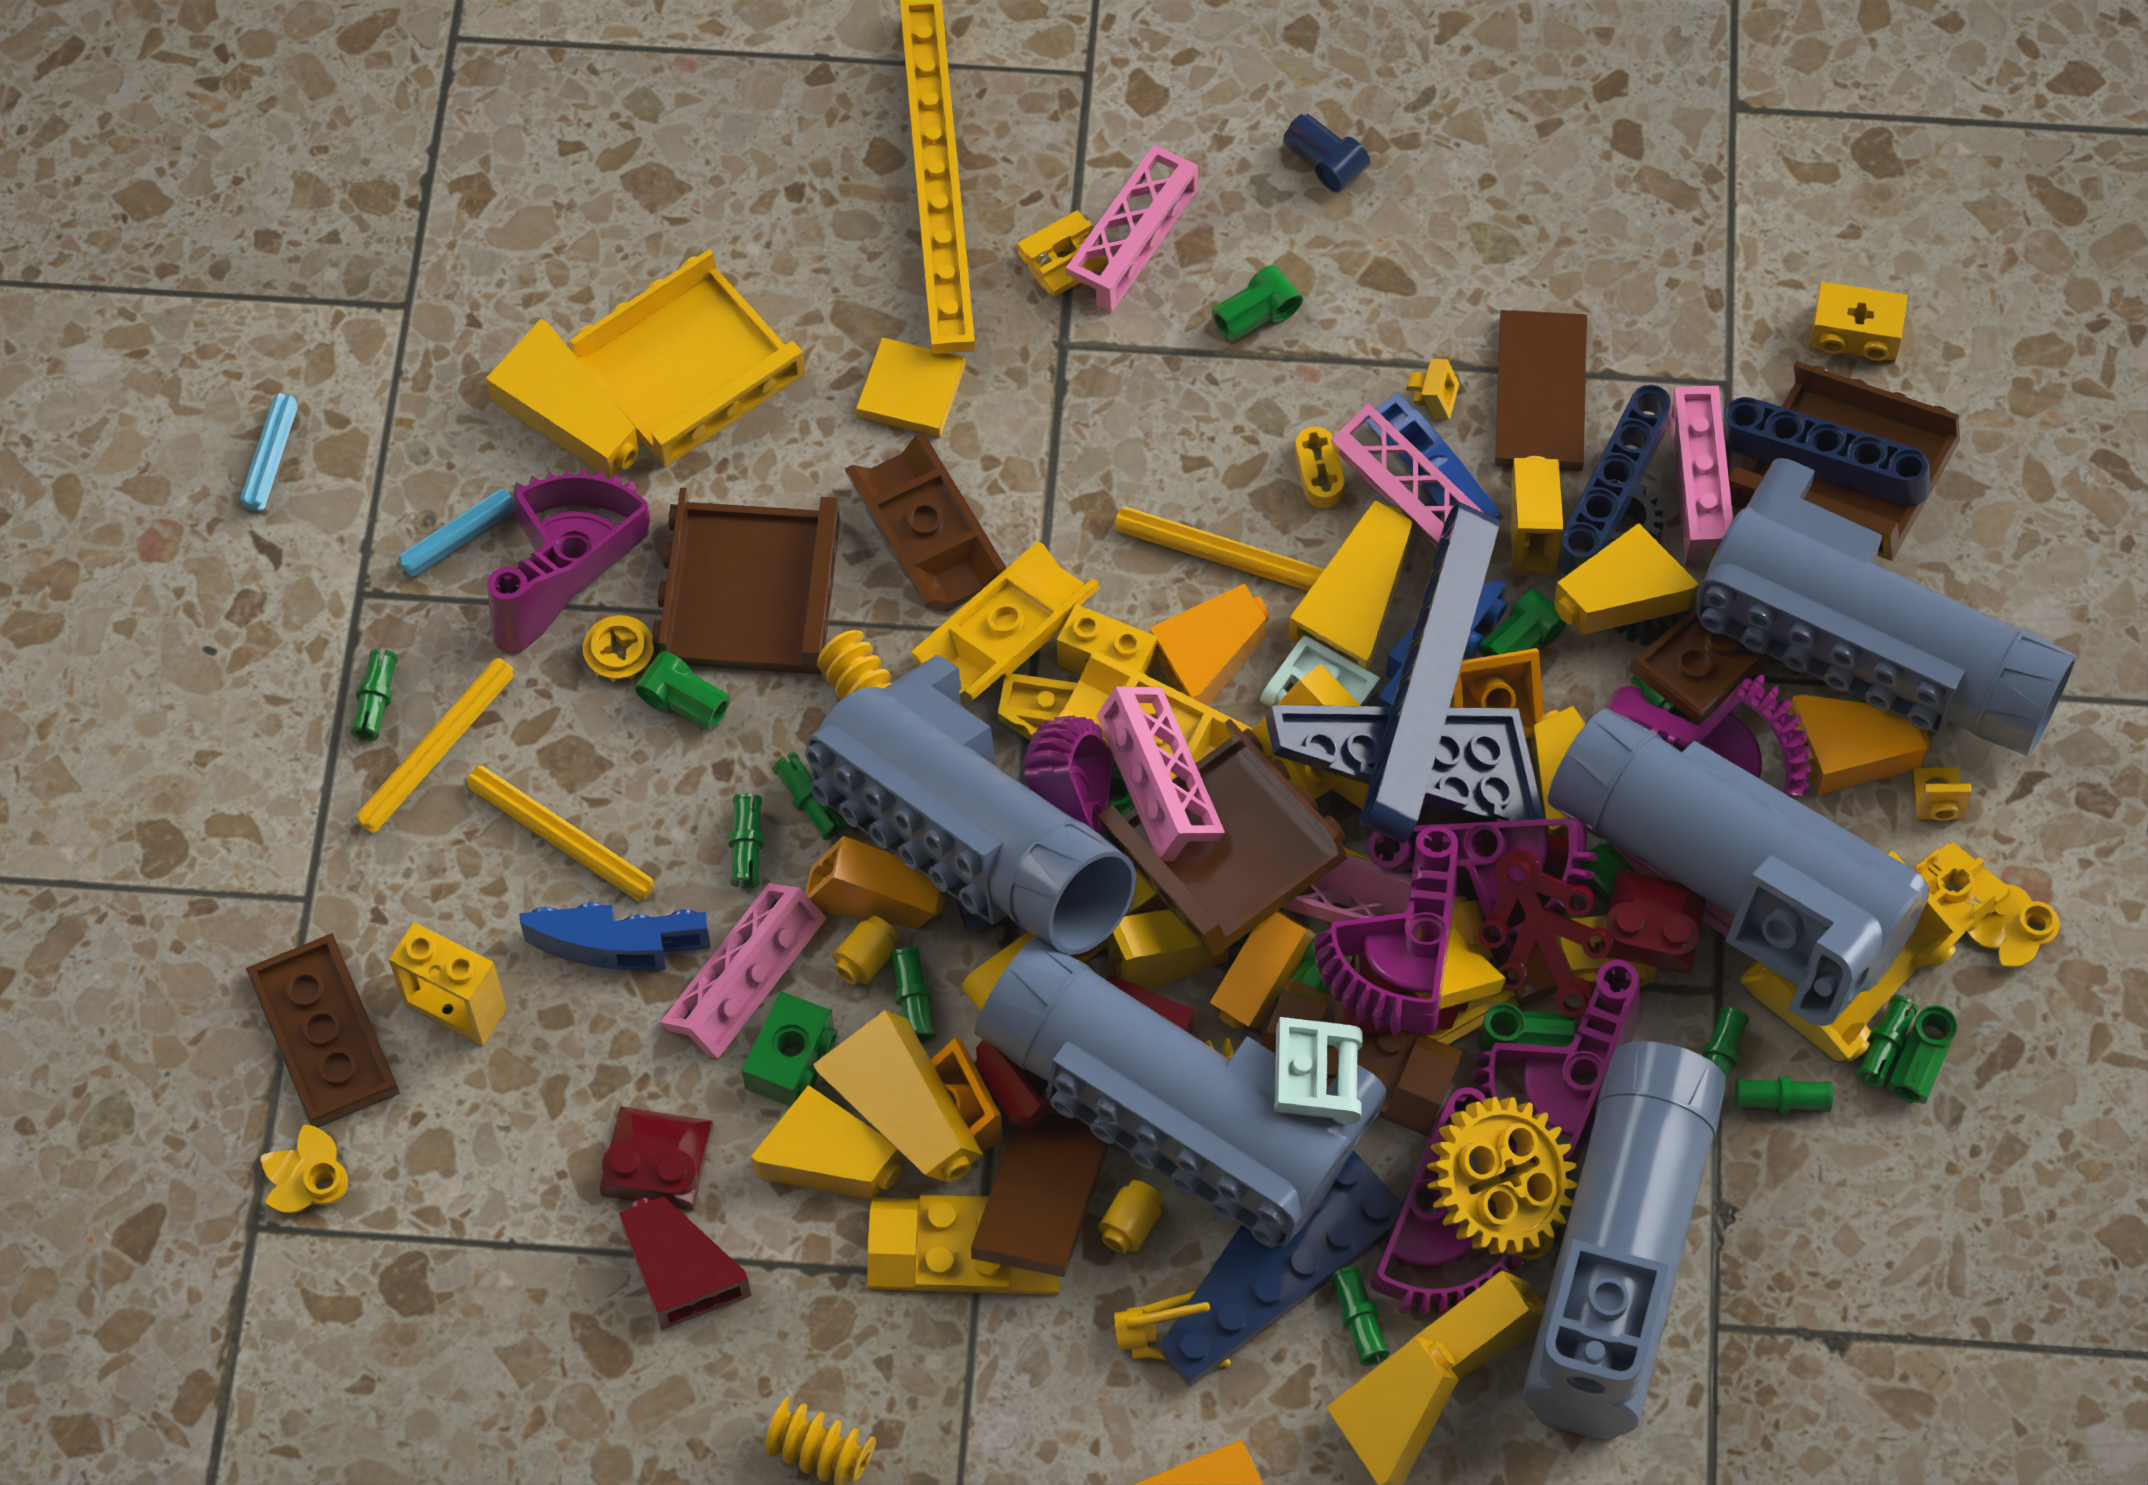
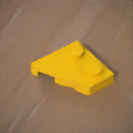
M1012 673L1007 678H1004L998 709V720L1031 741L1033 733L1037 731L1039 725H1043L1045 721L1054 720L1064 710L1077 683Z

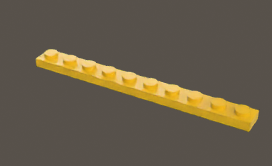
M900 0L932 354L975 351L942 0Z

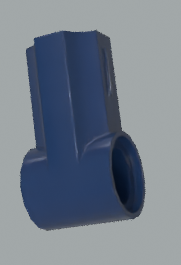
M1300 114L1291 122L1283 137V143L1312 165L1318 179L1332 192H1341L1366 170L1371 163L1367 151L1357 140L1348 136L1343 139L1339 138L1310 114Z

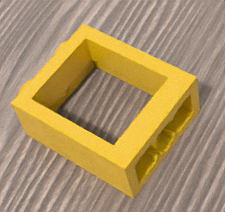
M413 922L389 958L405 1007L484 1046L507 1010L494 962ZM446 1007L453 1008V1011L450 1014H444L442 1012L443 1009Z

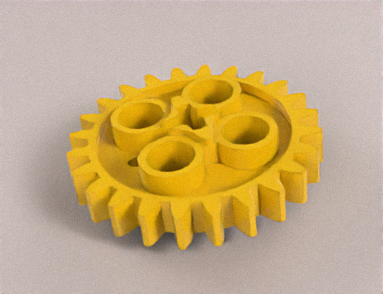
M1497 1097L1483 1100L1482 1104L1478 1101L1466 1105V1112L1453 1113L1451 1119L1454 1126L1447 1125L1439 1129L1446 1142L1431 1145V1149L1441 1156L1440 1161L1427 1164L1428 1169L1439 1173V1180L1428 1184L1429 1189L1441 1190L1442 1197L1436 1200L1433 1206L1434 1208L1447 1206L1450 1211L1445 1217L1443 1224L1450 1225L1458 1222L1460 1224L1456 1235L1458 1240L1469 1238L1473 1235L1472 1248L1476 1250L1486 1248L1488 1245L1489 1252L1493 1255L1504 1253L1505 1249L1508 1255L1520 1253L1523 1247L1526 1250L1539 1247V1239L1553 1238L1554 1232L1550 1225L1558 1226L1566 1223L1559 1209L1570 1208L1573 1204L1572 1200L1564 1195L1565 1190L1577 1188L1576 1182L1566 1178V1172L1576 1168V1163L1566 1162L1562 1156L1569 1151L1571 1145H1558L1555 1141L1562 1130L1561 1127L1547 1130L1545 1125L1549 1114L1544 1112L1532 1117L1533 1104L1528 1102L1517 1107L1514 1097L1503 1099L1500 1102ZM1510 1135L1514 1137L1517 1144L1516 1154L1509 1148L1508 1140ZM1470 1153H1473L1477 1158V1172L1473 1171L1470 1166ZM1532 1157L1536 1160L1535 1166L1501 1179L1498 1184L1483 1187L1473 1194L1469 1192L1471 1185L1499 1175L1506 1170L1505 1168L1523 1164ZM1529 1179L1535 1186L1536 1193L1534 1199L1531 1198L1527 1190ZM1489 1197L1496 1203L1497 1212L1495 1217L1491 1215L1488 1209Z

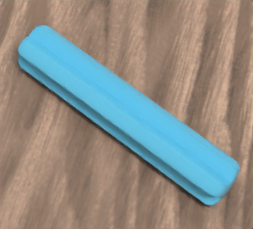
M279 393L273 397L240 497L242 507L246 510L261 512L265 508L298 408L296 399L291 395Z
M499 489L410 547L398 557L402 569L410 577H414L515 511L516 506L512 496L505 489Z

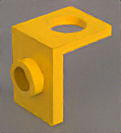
M1914 768L1912 776L1917 820L1946 821L1963 819L1972 791L1971 784H1960L1959 769ZM1932 779H1940L1946 782L1947 784L1925 783Z

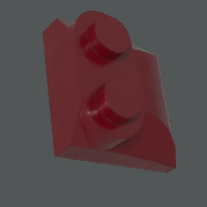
M1617 869L1604 929L1608 930L1613 938V945L1606 956L1690 975L1707 900L1678 882ZM1603 939L1601 940L1599 950L1606 947Z
M984 1040L977 1045V1059L974 1061V1064L988 1091L1002 1107L1004 1116L1011 1124L1020 1128L1032 1129L1038 1127L1047 1115L1058 1113L1046 1098L1049 1082L1028 1070H1023L1001 1051Z
M621 1106L610 1147L602 1160L603 1175L599 1188L601 1196L637 1201L642 1198L657 1199L664 1196L676 1208L694 1211L712 1133L713 1121Z

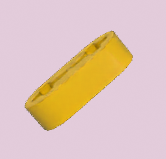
M1309 427L1298 434L1295 446V458L1304 495L1313 506L1330 508L1341 501L1344 493V475L1339 455L1333 450L1331 443L1333 436L1328 430L1321 427ZM1316 443L1318 449H1322L1321 460L1315 461L1312 449H1308L1309 444ZM1324 474L1326 484L1331 486L1330 491L1323 492L1321 486H1318V475Z

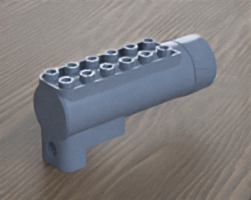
M1779 458L1774 460L1747 507L1737 514L1729 526L1713 557L1706 577L1701 583L1696 606V614L1700 619L1701 625L1712 633L1724 634L1741 642L1747 649L1753 652L1765 653L1778 659L1796 672H1806L1819 678L1837 691H1847L1860 697L1878 710H1888L1901 716L1919 729L1931 730L1942 735L1946 725L1951 721L1979 738L2029 757L2040 740L2062 696L2075 665L2077 655L2025 628L2021 629L1998 620L1875 564L1882 535L1804 500L1812 486L1815 471L1789 459Z
M936 655L885 688L865 687L852 692L841 699L826 715L819 729L806 738L807 748L805 749V756L810 765L813 781L811 783V791L815 799L821 805L829 806L843 816L850 826L858 827L868 834L879 847L887 848L902 859L908 868L917 870L929 878L937 889L942 892H948L958 899L970 913H977L992 925L1006 916H1010L1017 925L1060 952L1070 955L1086 952L1099 945L1115 930L1125 916L1132 901L1136 884L1135 868L1131 860L1091 827L1068 816L996 766L991 726L961 707L959 690L962 688L959 668L945 658Z
M1608 708L1602 709L1595 714L1577 735L1563 757L1550 786L1548 804L1568 818L1581 819L1585 823L1586 830L1594 836L1620 847L1735 916L1725 942L1798 985L1799 987L1788 1010L1814 1025L1826 1026L1833 1023L1860 992L1869 991L1881 980L1899 955L1906 941L1912 936L1929 897L1928 885L1918 872L1696 741H1693L1681 752L1664 741L1658 734Z
M1038 937L1030 940L1007 966L988 996L974 1030L976 1036L1001 1051L1020 1068L1028 1070L1049 1082L1046 1098L1058 1113L1067 1118L1076 1117L1090 1126V1130L1097 1138L1108 1144L1115 1142L1129 1151L1132 1159L1140 1166L1150 1170L1157 1169L1169 1177L1171 1183L1179 1191L1187 1195L1195 1194L1210 1204L1212 1210L1218 1216L1227 1221L1236 1220L1250 1229L1251 1234L1257 1241L1272 1248L1276 1245L1287 1246L1293 1236L1304 1227L1339 1175L1346 1160L1380 1113L1386 1095L1383 1083L1371 1072L1357 1064V1100L1362 1103L1361 1120L1359 1122L1341 1124L1334 1121L1333 1118L1275 1112V1053L1247 1036L1232 1058L1229 1059L1115 987L1091 970V967L1060 952ZM1338 1074L1330 1086H1326V1095L1338 1096Z
M1636 1041L1620 1045L1613 1052L1596 1103V1114L1590 1141L1522 1390L1523 1399L1541 1422L1548 1426L1598 1440H1611L1619 1435L1633 1431L1639 1425L1706 1160L1716 1137L1726 1086V1077L1722 1070L1707 1058L1693 1051L1666 1043Z

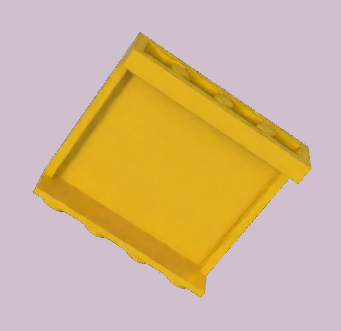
M711 249L698 257L689 258L678 270L664 279L652 282L643 293L629 302L620 303L609 315L594 325L583 327L570 340L573 354L633 424L637 436L665 468L805 375L803 351L793 340L784 344L717 270L714 253Z

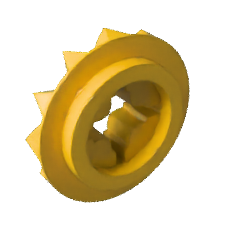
M625 615L610 616L598 621L589 629L583 641V656L586 665L588 664L596 677L600 675L607 677L613 683L619 678L627 677L633 680L636 673L642 669H648L649 661L655 655L652 634L648 627L640 620ZM615 637L617 643L620 642L623 648L628 647L626 648L625 660L618 658L615 653H611L613 652L612 638Z

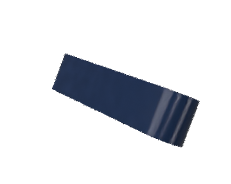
M1652 384L1643 385L1633 393L1584 489L1561 538L1558 563L1559 568L1565 575L1571 573L1610 544L1666 432L1671 399L1667 391L1660 386ZM1643 412H1653L1654 415L1645 414ZM1632 445L1638 447L1639 449H1631L1626 446ZM1608 480H1619L1622 483H1611ZM1591 514H1600L1604 518H1595ZM1573 549H1584L1587 553H1577Z
M1750 397L1736 398L1725 407L1724 419L1728 446L1738 454L1770 464L1779 458L1789 459L1814 470V478L1904 506L1919 505L1930 495L1931 483L1928 457L1924 452L1916 448Z

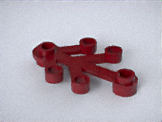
M1519 849L1510 850L1504 853L1495 865L1494 877L1501 890L1490 917L1483 921L1478 930V938L1485 947H1500L1506 940L1509 932L1506 922L1517 899H1519L1526 917L1509 959L1501 964L1498 971L1506 978L1504 970L1513 968L1518 971L1520 979L1511 981L1506 978L1503 988L1506 990H1516L1523 985L1527 977L1526 965L1537 940L1558 987L1555 995L1557 1009L1568 1018H1581L1584 1016L1594 989L1585 979L1574 976L1557 935L1582 945L1585 954L1593 959L1604 958L1609 953L1613 945L1612 935L1604 928H1590L1544 908L1538 892L1563 901L1564 907L1569 914L1576 917L1584 916L1590 911L1594 903V895L1584 885L1573 886L1542 873L1539 861L1531 853ZM1511 868H1520L1525 874V879L1522 881L1512 879L1509 870ZM1574 894L1584 896L1587 900V905L1584 907L1575 906L1571 901V896ZM1486 927H1497L1501 932V937L1498 939L1490 938L1486 934ZM1595 936L1600 937L1605 941L1606 947L1600 950L1595 949L1591 946L1589 939ZM1567 995H1576L1581 1000V1006H1569L1566 1003L1565 997Z

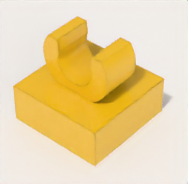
M1431 359L1427 374L1421 372L1410 373L1406 389L1407 391H1415L1413 403L1422 406L1426 405L1433 420H1450L1459 382L1448 359Z

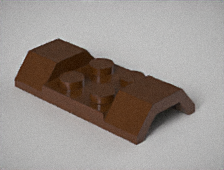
M924 432L916 435L900 455L870 469L857 465L845 468L848 478L866 506L868 515L906 578L909 577L927 608L948 612L967 603L1000 573L1006 570L1005 564Z
M1288 978L1260 1044L1276 1054V1026L1280 1017L1346 1025L1345 1009L1342 1001H1333L1332 995ZM1400 1031L1395 1037L1392 1032L1362 1033V1047L1357 1050V1064L1375 1075L1386 1089V1095L1378 1116L1427 1136L1443 1102L1462 1051L1418 1032ZM1327 1045L1326 1086L1329 1087L1338 1074V1049L1333 1045Z

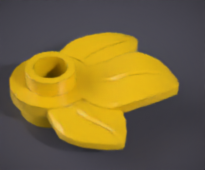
M2006 884L2010 888V895L1995 907V911L1991 915L1986 914L1981 918L1974 929L1969 928L1966 934L1980 947L1989 950H1999V962L2002 967L2016 968L2033 961L2039 947L2046 946L2055 940L2059 932L2060 921L2051 906L2043 902H2032L2022 888ZM2037 922L2042 926L2043 930H2034L2027 924Z
M305 1124L302 1126L298 1136L297 1150L276 1151L261 1156V1163L266 1177L276 1186L267 1196L265 1201L267 1206L282 1213H297L311 1204L321 1206L333 1204L344 1196L348 1188V1176L344 1167L336 1162L337 1147L328 1134L315 1126ZM326 1178L333 1180L330 1187L322 1190L317 1188L321 1180Z

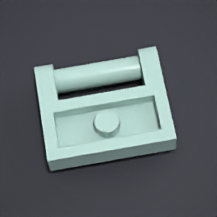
M1303 635L1264 689L1260 702L1268 707L1276 705L1287 694L1285 690L1290 683L1295 685L1299 679L1322 664L1361 706H1366L1380 686V677Z
M1280 1017L1276 1026L1274 1111L1333 1118L1334 1121L1341 1124L1359 1122L1361 1120L1362 1103L1357 1100V1050L1362 1047V1030L1352 1025ZM1327 1045H1333L1338 1049V1096L1326 1095Z

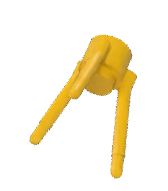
M1193 1291L1145 1306L1127 1308V1311L1114 1312L1118 1349H1131L1132 1359L1149 1357L1166 1360L1159 1352L1160 1348L1148 1347V1342L1157 1341L1155 1323L1207 1312L1210 1310V1304L1203 1302L1182 1306L1189 1303L1196 1292ZM1230 1359L1225 1360L1219 1367H1229L1231 1364Z

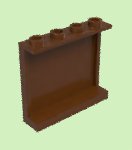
M1796 361L1794 365L1795 384L1781 407L1924 452L1929 461L1930 493L1932 492L1960 442L1958 414L1952 413L1942 406H1931L1913 400L1903 393H1892L1871 386L1860 379H1850L1831 373L1821 366H1810ZM1751 458L1745 469L1734 467L1728 477L1732 506L1740 509L1747 507L1769 469L1770 463ZM1814 477L1812 486L1804 500L1881 534L1882 539L1877 556L1893 561L1926 502L1925 500L1919 505L1904 506Z
M680 488L678 504H671L669 509V530L674 531L672 543L666 542L664 546L663 567L669 570L667 581H660L658 607L663 608L662 620H655L653 624V647H659L660 652L666 651L674 654L688 666L822 675L821 670L817 666V660L822 649L826 646L841 523L839 499L821 497L819 510L689 502L687 488Z
M1231 719L1225 722L1230 738L1195 763L1225 831L1220 841H1188L1174 861H1162L1152 848L1136 808L1122 816L1111 805L1097 815L1110 843L1131 860L1135 871L1213 958L1347 859L1341 842L1345 838V834L1339 824L1330 815L1323 818L1316 811L1318 806L1311 794L1303 786L1296 789L1289 782L1291 778L1283 764L1276 757L1269 760L1262 753L1264 751L1263 746L1255 734L1248 728L1242 732ZM1177 776L1172 780L1173 783L1189 792L1186 782ZM1185 808L1191 825H1204L1202 818Z

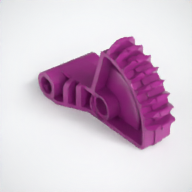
M565 468L562 476L554 477L549 470L546 479L538 480L532 475L528 486L516 482L513 492L518 523L536 549V552L531 553L530 558L519 561L517 568H500L494 571L488 578L487 590L492 637L497 648L511 653L527 648L544 634L576 593L649 535L650 512L647 502L638 495L634 481L622 485V480L618 474L609 480L606 479L602 469L595 476H590L585 468L582 469L579 475H571L569 470ZM588 505L614 511L627 517V519L617 526L604 517L587 512H565L550 516L542 521H539L536 514L555 507Z
M1763 675L1756 677L1754 681L1748 678L1744 679L1700 725L1692 724L1681 716L1677 717L1669 713L1666 708L1662 710L1649 704L1644 692L1633 686H1622L1616 689L1604 709L1608 708L1658 734L1664 741L1681 752L1693 741H1696L1760 779L1762 755L1759 744L1750 728L1740 718L1730 712L1739 702H1744L1767 722L1780 744L1785 763V786L1783 793L1789 797L1802 796L1808 790L1809 783L1805 778H1808L1811 773V765L1805 761H1808L1811 751L1809 747L1802 746L1807 739V731L1795 730L1801 721L1800 715H1786L1791 707L1790 700L1777 702L1775 699L1779 693L1778 686L1772 687L1768 691L1763 689L1762 685L1765 681Z
M1075 715L1057 717L1054 720L1045 721L1033 733L1031 743L1027 747L1028 755L1024 759V775L1029 789L1068 816L1085 823L1105 839V832L1097 815L1108 808L1113 754L1103 739L1102 729L1092 719L1076 717Z
M1577 818L1415 825L1413 832L1404 844L1374 832L1369 838L1367 845L1369 858L1378 867L1386 869L1413 868L1418 833L1430 826H1442L1450 829L1458 839L1457 866H1464L1469 870L1485 919L1490 917L1501 890L1494 877L1495 865L1499 858L1510 850H1525L1537 858L1542 871L1548 855V826L1566 825L1569 831L1568 859L1561 881L1575 886L1580 885L1578 884L1579 879H1592L1594 873L1589 869L1583 868L1584 862L1596 861L1598 858L1596 853L1586 852V826L1581 819ZM1489 831L1495 834L1498 841L1497 849L1491 856L1486 854L1482 845L1483 838ZM1511 868L1509 870L1512 879L1516 881L1525 879V874L1520 868ZM1574 894V896L1584 897L1580 894ZM1552 897L1544 906V908L1562 916L1564 915L1560 909L1566 911L1564 902ZM1506 922L1509 932L1504 941V946L1508 951H1512L1523 923L1510 928L1508 922ZM1488 926L1492 936L1501 937V932L1497 927Z
M1430 826L1423 829L1417 835L1409 901L1405 912L1334 921L1331 923V929L1317 934L1316 940H1314L1316 967L1319 974L1322 975L1324 987L1331 989L1330 993L1333 996V1001H1342L1345 1013L1356 1011L1360 1023L1373 1019L1376 1031L1385 1025L1391 1027L1390 1029L1394 1037L1401 1030L1432 1033L1437 1029L1448 944L1455 911L1458 857L1457 836L1446 827ZM1366 954L1371 967L1389 983L1409 991L1432 993V997L1430 999L1414 998L1381 989L1360 976L1349 965L1344 956Z
M1615 959L1608 961L1597 972L1596 988L1571 1045L1557 1047L1495 1043L1492 1051L1478 1052L1475 1056L1476 1064L1482 1068L1473 1072L1474 1082L1480 1084L1476 1089L1482 1092L1487 1099L1497 1097V1074L1501 1065L1525 1067L1523 1074L1524 1091L1528 1102L1533 1104L1534 1113L1537 1115L1546 1112L1549 1114L1546 1125L1551 1128L1560 1126L1562 1129L1561 1133L1572 1137L1570 1142L1571 1148L1562 1155L1563 1160L1566 1162L1577 1164L1594 1123L1596 1103L1613 1052L1620 1045L1631 1042L1641 1019L1642 1005L1638 972L1631 963L1625 960ZM1580 1072H1591L1597 1076L1593 1083L1586 1086L1578 1085L1573 1081L1575 1075ZM1510 1135L1508 1144L1511 1151L1516 1154L1517 1144L1514 1137ZM1533 1157L1530 1160L1526 1161L1536 1164V1160ZM1573 1170L1567 1171L1566 1175L1572 1173Z
M1464 1087L1453 1092L1436 1116L1425 1138L1410 1183L1370 1280L1373 1290L1400 1300L1398 1308L1401 1314H1407L1412 1303H1416L1418 1316L1425 1317L1429 1312L1430 1304H1433L1435 1313L1438 1317H1441L1448 1312V1301L1453 1308L1503 1270L1511 1274L1509 1269L1518 1271L1523 1265V1261L1517 1253L1508 1255L1505 1249L1504 1253H1499V1259L1496 1264L1483 1275L1468 1283L1444 1289H1426L1409 1286L1388 1278L1384 1274L1390 1256L1415 1265L1436 1266L1456 1260L1472 1248L1473 1235L1460 1240L1456 1238L1460 1226L1458 1222L1450 1225L1443 1224L1445 1217L1450 1212L1447 1206L1436 1208V1213L1425 1214L1417 1208L1415 1197L1427 1196L1434 1203L1442 1197L1441 1190L1428 1188L1429 1183L1439 1180V1173L1428 1169L1427 1164L1440 1161L1441 1157L1431 1149V1145L1446 1142L1439 1129L1447 1125L1454 1126L1451 1119L1453 1113L1466 1112V1105L1478 1101L1482 1104L1483 1100L1487 1099L1482 1092L1475 1088Z

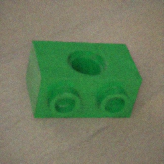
M780 991L741 1070L745 1089L790 1107L808 1085L814 1089L819 1073L813 1064L820 1060L822 1054L826 1055L833 1049L837 1039L838 1030L834 1029L832 1010ZM790 1046H798L804 1049L799 1055L793 1057L782 1054L783 1050Z

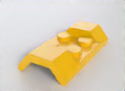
M1037 541L1008 566L1006 570L1000 573L911 651L912 658L919 666L938 655L958 667L962 688L959 690L961 705L965 706L979 696L1001 675L1007 678L1064 627L1075 604H1083L1100 589L1099 582L1092 578L1084 584L1062 569L1047 548Z
M1093 650L1064 710L1058 716L1075 715L1076 717H1086L1087 719H1092L1101 728L1096 715L1115 687H1162L1195 763L1230 738L1225 725L1227 720L1231 719L1242 732L1247 728L1253 729L1096 650ZM1139 703L1141 710L1156 720L1158 719L1152 703ZM1102 730L1103 739H1104V740L1106 741V743L1108 744V742H1107V740H1106V737H1105V735H1104V732H1103V730ZM1153 735L1156 745L1173 756L1170 745ZM1169 771L1171 780L1175 779L1177 775Z
M920 1195V1198H872L867 1252L868 1290L1059 1295L1060 1276L971 1259V1246L989 1197Z

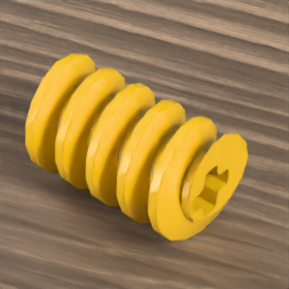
M859 630L846 631L837 635L822 649L817 660V666L823 674H826V680L831 687L835 688V693L840 700L852 692L865 687L885 688L891 684V682L888 683L891 678L890 673L887 669H880L882 661L878 656L871 655L873 647L869 642H861L864 634Z
M791 1396L787 1397L778 1407L770 1422L765 1440L766 1454L775 1457L782 1452L783 1462L788 1465H793L800 1459L799 1467L801 1471L811 1473L817 1468V1477L823 1482H827L833 1476L834 1485H851L857 1481L870 1461L877 1438L871 1436L863 1446L858 1445L859 1429L853 1428L845 1438L841 1437V1420L837 1419L828 1429L823 1428L824 1412L819 1411L811 1421L806 1420L808 1405L801 1403L792 1413L789 1411Z

